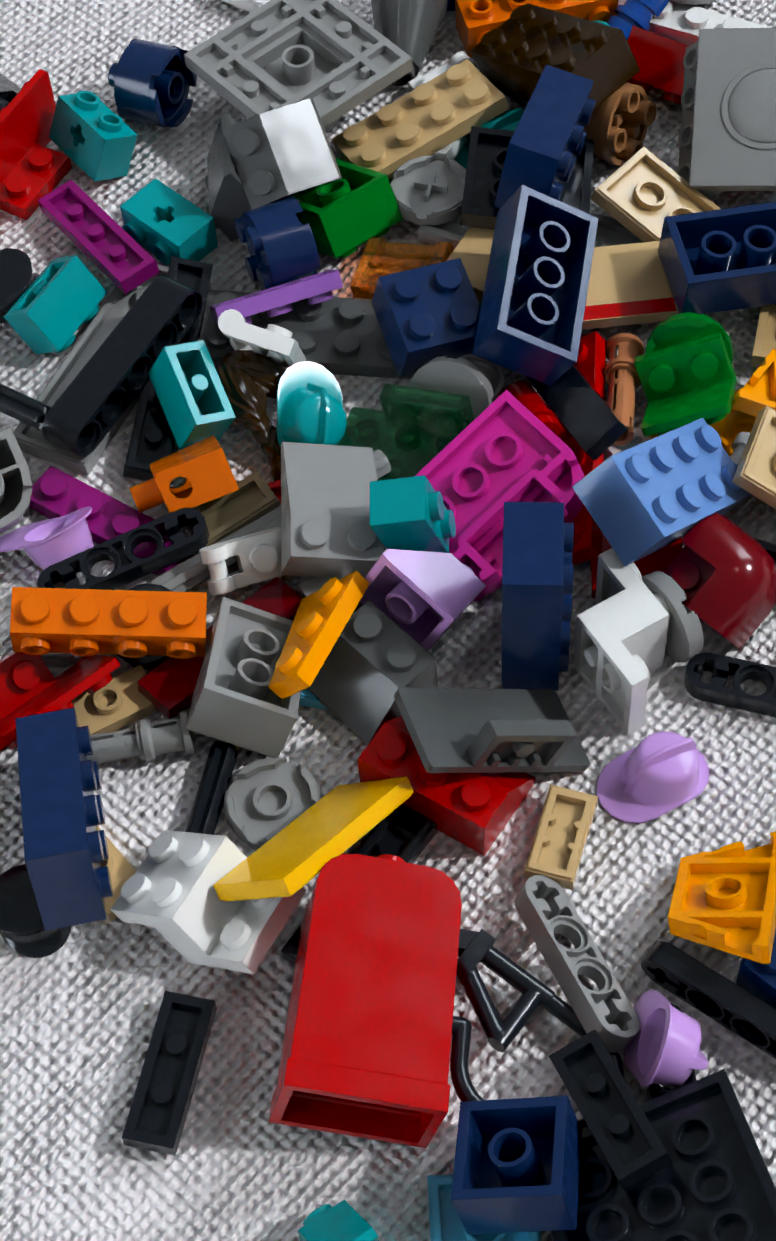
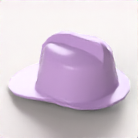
M90 506L84 507L65 516L39 521L15 529L0 537V552L24 549L39 567L46 569L55 563L90 549L94 545L85 518L93 509Z
M667 731L652 733L642 739L637 747L616 757L604 767L597 781V796L602 808L611 817L625 823H644L656 819L702 794L709 781V767L704 756L696 749V743L692 737L685 738L677 733Z
M650 989L643 993L633 1008L640 1021V1029L624 1050L625 1063L629 1071L640 1082V1085L645 1088L650 1084L682 1085L688 1079L693 1069L705 1070L709 1065L705 1055L699 1050L702 1035L700 1023L672 1007L671 1003L660 992Z

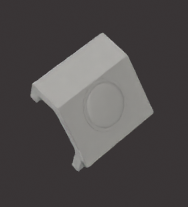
M776 27L699 29L698 41L686 47L683 61L685 70L683 93L681 96L682 117L681 131L678 139L680 149L677 174L689 182V186L696 188L707 198L725 191H776Z

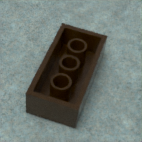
M529 3L516 8L506 22L497 29L487 32L481 38V42L470 50L480 72L499 91H502L506 96L527 103L546 65L593 80L594 84L590 98L596 100L595 108L640 71L621 29Z

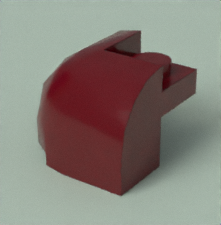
M715 513L704 518L684 536L681 541L685 546L663 573L672 577L685 592L687 599L682 604L689 610H694L699 618L737 648L741 649L769 615L776 603V561L750 535L724 515Z

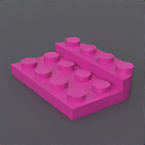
M507 389L415 475H425L434 490L441 492L447 510H452L454 513L456 534L454 538H449V553L455 556L462 564L471 568L475 575L486 585L473 601H479L502 587L504 502L564 503V522L569 523L577 516L583 506L582 501L572 488V486L585 477L575 454L567 444Z

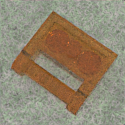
M382 237L369 238L350 285L353 298L372 299L380 276L445 262L453 252L452 243L438 241L436 245L386 242L385 238Z

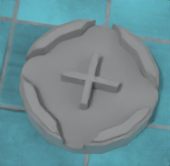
M422 156L411 159L398 167L393 174V180L390 185L401 216L405 220L419 225H441L461 216L466 169L455 160L445 158L444 162L435 160V156Z

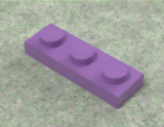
M330 269L209 307L213 321L218 324V318L221 313L229 309L239 311L246 323L251 324V315L267 311L268 317L285 314L293 310L291 303L306 298L309 305L334 298L332 291L342 288L343 284L339 270Z

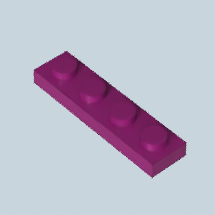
M72 180L37 200L42 212L124 294H127L160 273L156 260Z
M50 466L32 487L29 508L49 519L65 516L84 507H92V512L85 519L92 536V541L98 545L155 520L53 466ZM167 534L163 535L165 546H171ZM152 542L140 543L134 549L133 555L138 558L150 557L157 550V545ZM193 555L157 570L153 574L159 576Z

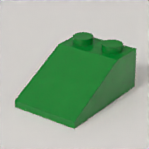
M336 159L342 179L295 198L303 209L302 212L296 213L303 225L309 223L318 252L333 258H344L353 254L357 250L356 246L366 240L379 238L390 231V226L401 221L402 216L386 174Z

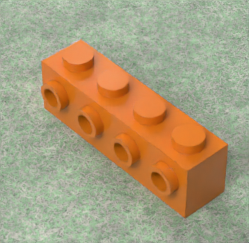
M455 0L456 29L466 54L472 58L470 50L481 42V38L487 32L497 29L506 22L516 8L527 3L589 21L607 22L611 15L616 16L615 9L618 6V0Z
M12 587L10 619L13 652H23L29 655L71 653L84 657L97 654H114L129 658H139L146 655L169 656L175 659L204 657L207 592Z

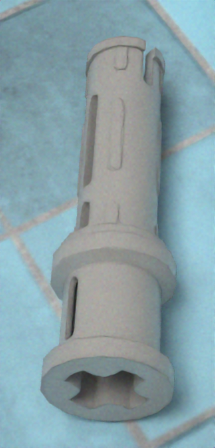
M180 712L178 718L150 722L148 718L140 719V722H137L133 728L91 735L93 755L87 756V759L103 764L116 760L141 757L142 761L147 760V762L155 761L157 755L186 751L188 755L195 754L194 732L186 729L189 712Z

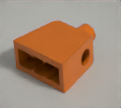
M214 435L151 463L149 466L154 478L129 488L139 513L163 503L166 504L169 513L182 508H193L239 490L223 449ZM177 477L186 478L182 486L177 488L170 486L173 479Z

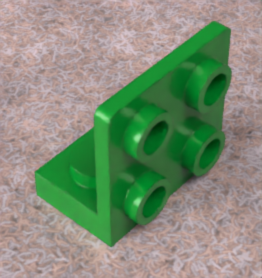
M721 332L643 354L635 358L634 364L648 401L641 426L644 436L653 434L660 436L701 418H704L708 425L722 420L726 417V414L731 412L737 378Z

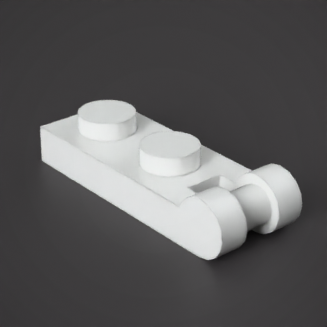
M281 526L206 546L199 550L202 564L208 565L211 579L207 583L210 595L212 596L229 593L240 587L283 576L281 575ZM236 556L239 570L228 573L225 560Z

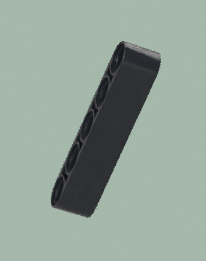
M159 276L154 279L48 411L42 424L43 437L47 441L80 457L90 455L150 380L148 372L163 348L177 345L195 323L203 306V297L200 291L166 276Z

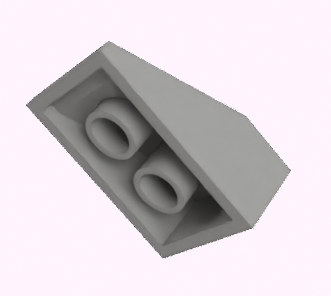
M282 442L281 575L343 578L358 571L365 578L384 553L383 543L370 527V482L378 481L373 448Z
M222 597L193 693L186 729L246 748L253 752L273 758L279 757L296 722L301 691L281 699L268 686L276 668L275 664L281 655L292 626V620Z

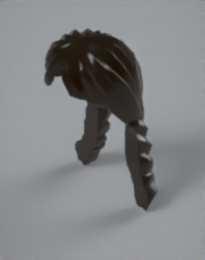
M236 350L227 353L219 362H216L215 368L236 416L234 422L242 424L245 428L251 430L252 436L261 445L262 452L269 459L270 475L273 481L281 480V447L278 443L276 427L272 425L265 412L267 398L277 399L279 379L284 372L269 357L254 351Z

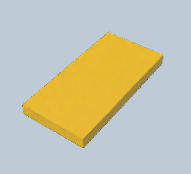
M408 777L336 786L217 881L213 887L220 901L292 896L319 874L321 868L330 859L344 853L412 796L411 794L414 790Z

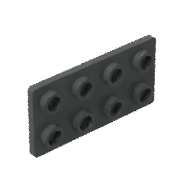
M400 687L394 694L399 711L423 766L428 773L584 772L590 766V761L554 690Z

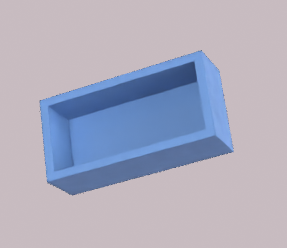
M704 418L610 456L572 486L624 566L683 538L704 518L715 513L727 514L752 495L732 483L738 465L732 461L721 445V438L717 431L708 425Z

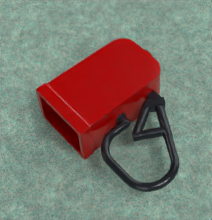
M342 854L330 859L321 868L302 920L278 1081L272 1096L269 1122L427 1148L448 1113L450 1085L448 1084L449 1061L452 1084L460 1101L484 1100L476 1091L469 1075L471 1022L467 1018L453 1016L456 975L480 1022L488 1043L499 1052L506 1051L538 1007L547 1010L581 1037L587 1033L572 1007L558 997L553 990L493 946L496 941L494 937L483 929L480 932L460 929L462 909L460 891L454 881L444 872L429 866L406 863L401 857L390 854L377 857L361 854ZM480 963L522 993L502 1020L477 970ZM609 1052L624 1078V1068L620 1054ZM584 1118L578 1120L581 1129L588 1126Z

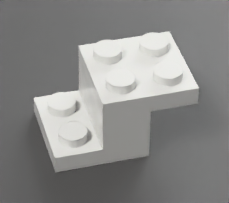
M611 548L598 555L595 606L577 615L574 667L625 733L629 735L644 726L648 680L650 679V673L664 664L670 610L665 600L657 593L652 594L644 584L642 575L635 563L624 566L614 549Z
M164 830L151 843L148 855L135 874L123 884L121 894L110 910L122 922L154 927L189 963L254 974L307 890L302 887L295 894L288 897L220 901L213 885L247 857L227 836Z

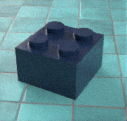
M461 258L388 274L378 278L371 304L399 377L415 374L422 365L436 357L447 356L446 358L456 359L464 355L473 354L481 308Z
M568 1096L460 1102L451 1202L467 1234L576 1230L582 1130Z

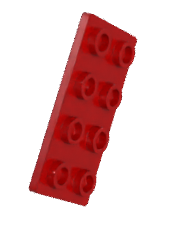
M39 69L29 81L25 82L20 92L0 111V210L28 220L39 207L37 200L53 191L72 168L70 158L67 155L46 147L51 141L49 135L56 105L49 74L42 69Z
M11 651L1 658L0 751L6 746L10 750L17 748L15 718L73 708L74 705L71 700L84 691H87L88 694L94 693L111 682L113 677L110 673L120 666L116 657L105 655L84 657L55 678L40 655H29L23 652Z

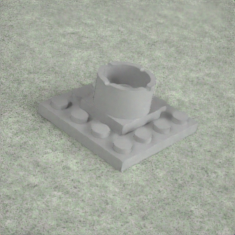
M270 0L184 54L186 67L248 118L313 98L325 132L328 130L332 131L339 124L343 115L413 70L411 56L338 0Z

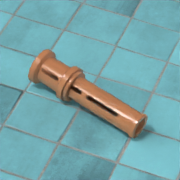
M630 333L613 335L608 339L605 347V355L609 360L604 367L603 373L605 375V383L609 386L607 404L627 427L626 432L613 443V445L618 446L626 445L633 439L635 389L641 383L634 362L637 356L644 354V345L641 339Z

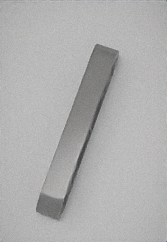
M543 875L529 877L515 898L518 914L586 1033L588 1034L596 1030L610 1053H619L625 1050L640 1029V1021L635 1010L563 888L553 879ZM554 934L565 936L573 943L575 949H568L557 942ZM577 975H584L593 980L599 991L590 990L582 985Z

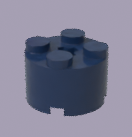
M140 39L131 40L121 55L119 62L113 63L108 73L109 85L114 87L118 116L122 119L161 127H178L186 119L192 107L193 100L187 98L189 87H196L197 75L188 69L185 64L184 54L188 51L177 46Z
M292 196L244 212L242 217L234 219L238 237L242 243L246 242L250 257L245 258L248 274L252 282L259 281L262 290L317 274L315 270L320 268L318 249L309 223L303 225L298 220L296 213L302 212L303 209Z

